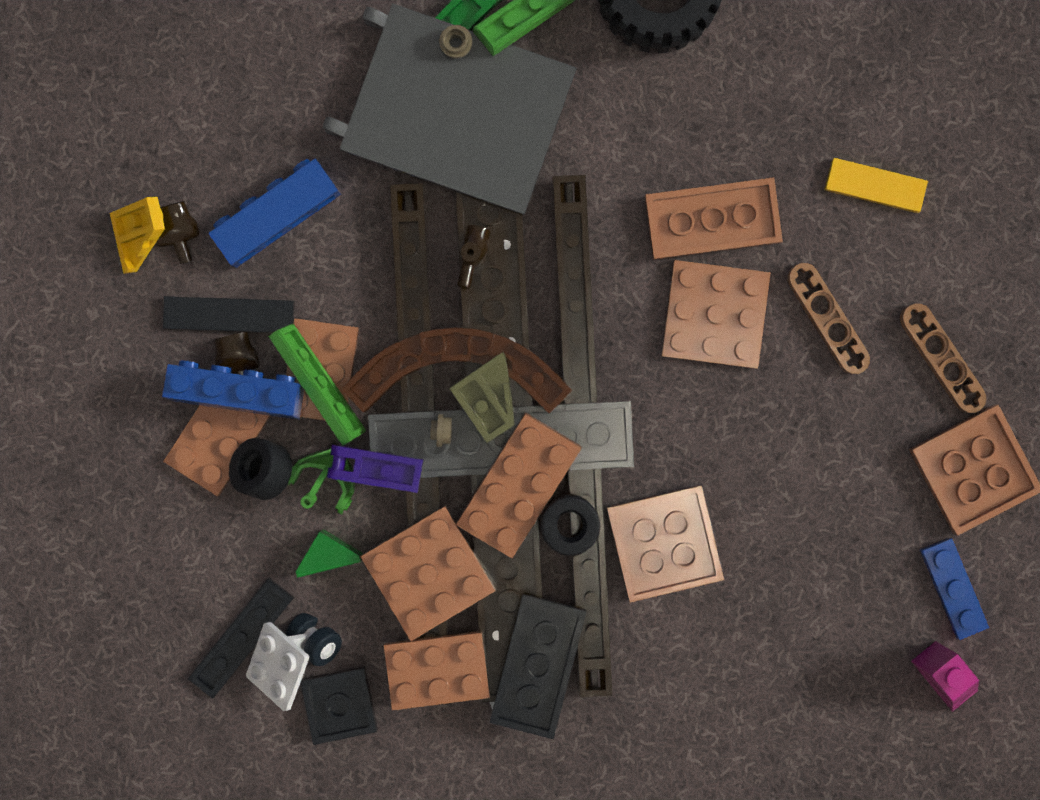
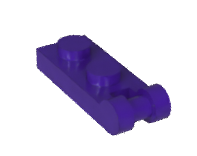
M332 445L330 455H333L332 468L328 467L327 478L418 493L424 459ZM346 458L355 459L353 471L345 470Z

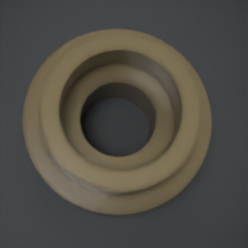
M451 25L445 28L440 35V48L450 58H462L471 50V34L463 26ZM454 38H459L462 41V44L457 48L450 45V41Z
M438 414V420L431 421L430 439L437 440V447H442L443 444H451L452 418L444 417V414Z

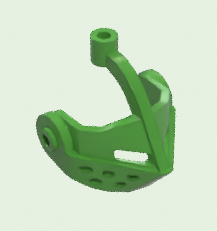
M331 449L309 454L298 460L294 467H292L289 486L296 483L304 468L313 467L323 470L311 491L306 493L301 499V505L306 509L311 508L316 503V494L327 477L328 467L332 468L333 455H330ZM346 458L345 470L353 471L348 458ZM337 480L341 485L343 493L335 509L338 510L337 513L342 515L345 510H348L353 501L351 498L355 491V483Z

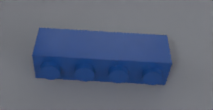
M316 158L311 162L309 159L300 162L293 168L294 173L285 180L283 178L276 179L266 187L268 192L258 199L256 196L247 199L240 205L241 211L232 217L226 215L213 224L215 229L208 234L231 266L239 267L341 195Z

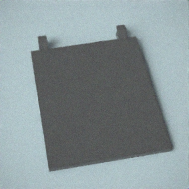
M393 3L388 15L372 7H366L363 13L365 24L383 29L349 124L332 117H326L323 123L325 132L343 138L340 151L525 215L577 67L514 45H509L495 56H492L471 30H468L472 37L471 50L466 56L453 59L442 52L439 38L445 28L454 24ZM454 38L450 41V45L455 48L462 44L459 38Z

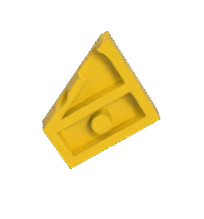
M146 197L110 213L123 274L138 271L165 229L158 197Z

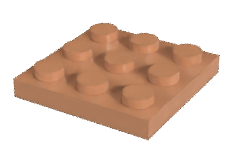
M674 260L661 356L758 369L771 272Z
M994 404L909 449L953 535L958 536L1040 493V483L999 405Z
M702 485L606 507L630 603L724 580Z
M446 505L360 556L410 641L496 591L460 528L456 526V522Z

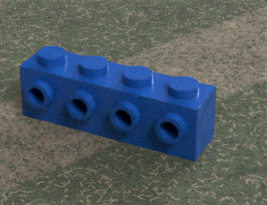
M179 360L178 366L167 365L162 397L168 400L300 420L305 390L302 385L295 383V377L277 374L275 380L263 378L264 373L253 370H244L243 375L232 374L231 368L211 365V370L198 369L199 363Z

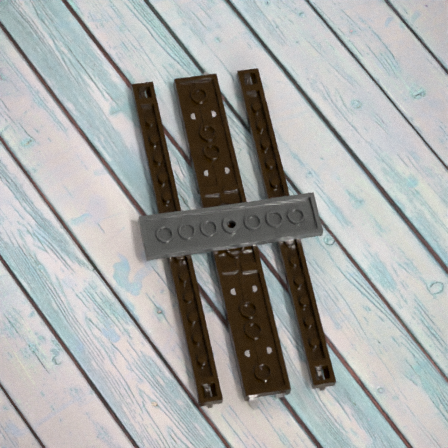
M586 175L553 176L563 381L573 392L564 399L563 405H558L549 414L542 406H532V396L509 377L515 425L486 443L464 410L435 411L432 364L420 368L400 380L402 413L368 415L370 451L424 459L418 493L406 491L408 527L440 509L439 477L471 475V494L473 496L525 412L582 447L568 470L569 495H577L589 501L598 514L600 530L599 536L591 548L585 553L572 556L575 607L586 609L587 611L577 647L580 697L613 696L601 468L634 467L631 401L597 403ZM423 183L390 185L398 342L421 332L431 330ZM564 184H566V203H565V188H564ZM572 184H574L575 202H573ZM456 192L460 270L462 266L460 250L466 236L467 226L477 225L487 228L491 232L488 253L480 266L474 270L470 289L461 288L463 328L491 332L508 338L529 350L522 214ZM403 193H405V208H406V211H404ZM465 362V377L483 365ZM438 414H444V417L452 418L451 444H443L442 447H437V440L430 439L431 421L438 420ZM570 512L572 538L581 532L583 522L578 514ZM538 519L513 558L474 536L475 555L496 589L495 592L477 602L479 631H482L490 690V698L482 699V702H490L492 709L522 594L542 598ZM446 621L416 639L447 635ZM598 669L600 674V687H598ZM590 670H591V683H592V688L590 687Z

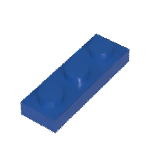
M947 538L920 549L956 638L961 640L988 629V623L953 539Z

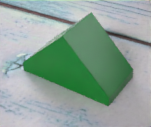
M323 529L318 533L297 568V578L359 563L362 561L360 556L363 553Z

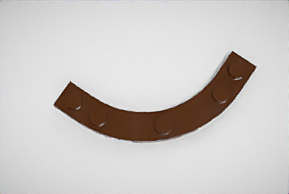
M468 328L435 329L421 332L396 342L374 356L341 388L362 412H367L394 384L420 368L452 361L473 362L484 365L504 352L509 377L522 386L549 414L573 392L543 360L524 346L491 332Z

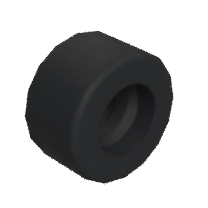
M259 437L248 439L240 444L233 453L229 463V478L231 485L236 491L260 500L273 499L281 494L288 485L292 475V461L287 450L283 446Z
M563 495L547 504L541 515L540 528L544 541L552 550L561 555L575 556L585 553L594 545L599 536L600 521L596 510L589 501L577 495ZM567 512L578 514L583 522L581 532L572 538L561 535L557 529L559 517Z

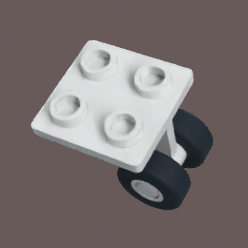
M301 613L291 621L286 635L271 622L264 623L246 673V677L283 711L291 709L308 661L315 666H324L336 657L342 644L340 635L332 628L323 627L316 629L315 625L318 619L307 613Z

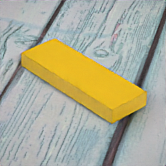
M833 158L824 190L920 213L928 181Z

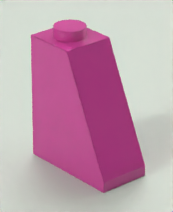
M937 641L911 661L952 712L978 691L979 679L962 658Z

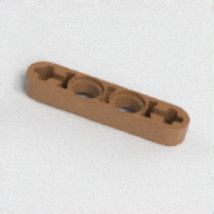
M808 263L795 265L788 273V284L838 365L848 374L864 372L870 364L869 353L817 269ZM799 269L803 273L807 271L810 273L811 277L807 281L811 288H814L817 284L820 288L819 291L811 293L806 299L802 293L809 290L804 283L797 284L795 281L798 277L797 270ZM816 296H822L828 302V309L822 315L816 314L811 308V302ZM834 323L842 325L845 329V336L839 342L831 340L828 335V330ZM851 339L854 345L848 346L853 354H860L862 357L858 361L860 365L858 368L855 365H847L846 362L850 359V356L846 350H842L840 353L837 350V347L846 345Z
M923 304L906 306L901 312L900 323L955 406L965 413L980 411L986 403L985 391L930 309ZM912 310L915 313L922 312L923 317L920 319V322L924 328H928L930 325L933 327L932 331L924 333L920 338L917 336V333L922 332L920 326L909 323V320L912 318L910 313ZM930 336H936L941 340L942 348L937 354L929 353L925 347L926 340ZM950 362L955 363L960 370L958 378L954 381L947 380L943 374L944 367ZM968 379L969 384L963 386L967 392H975L977 394V397L974 398L975 405L964 404L963 400L966 399L965 393L962 389L954 391L953 387L962 384Z

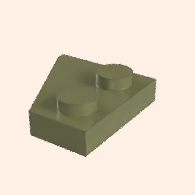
M504 352L449 388L486 443L515 425L507 360Z

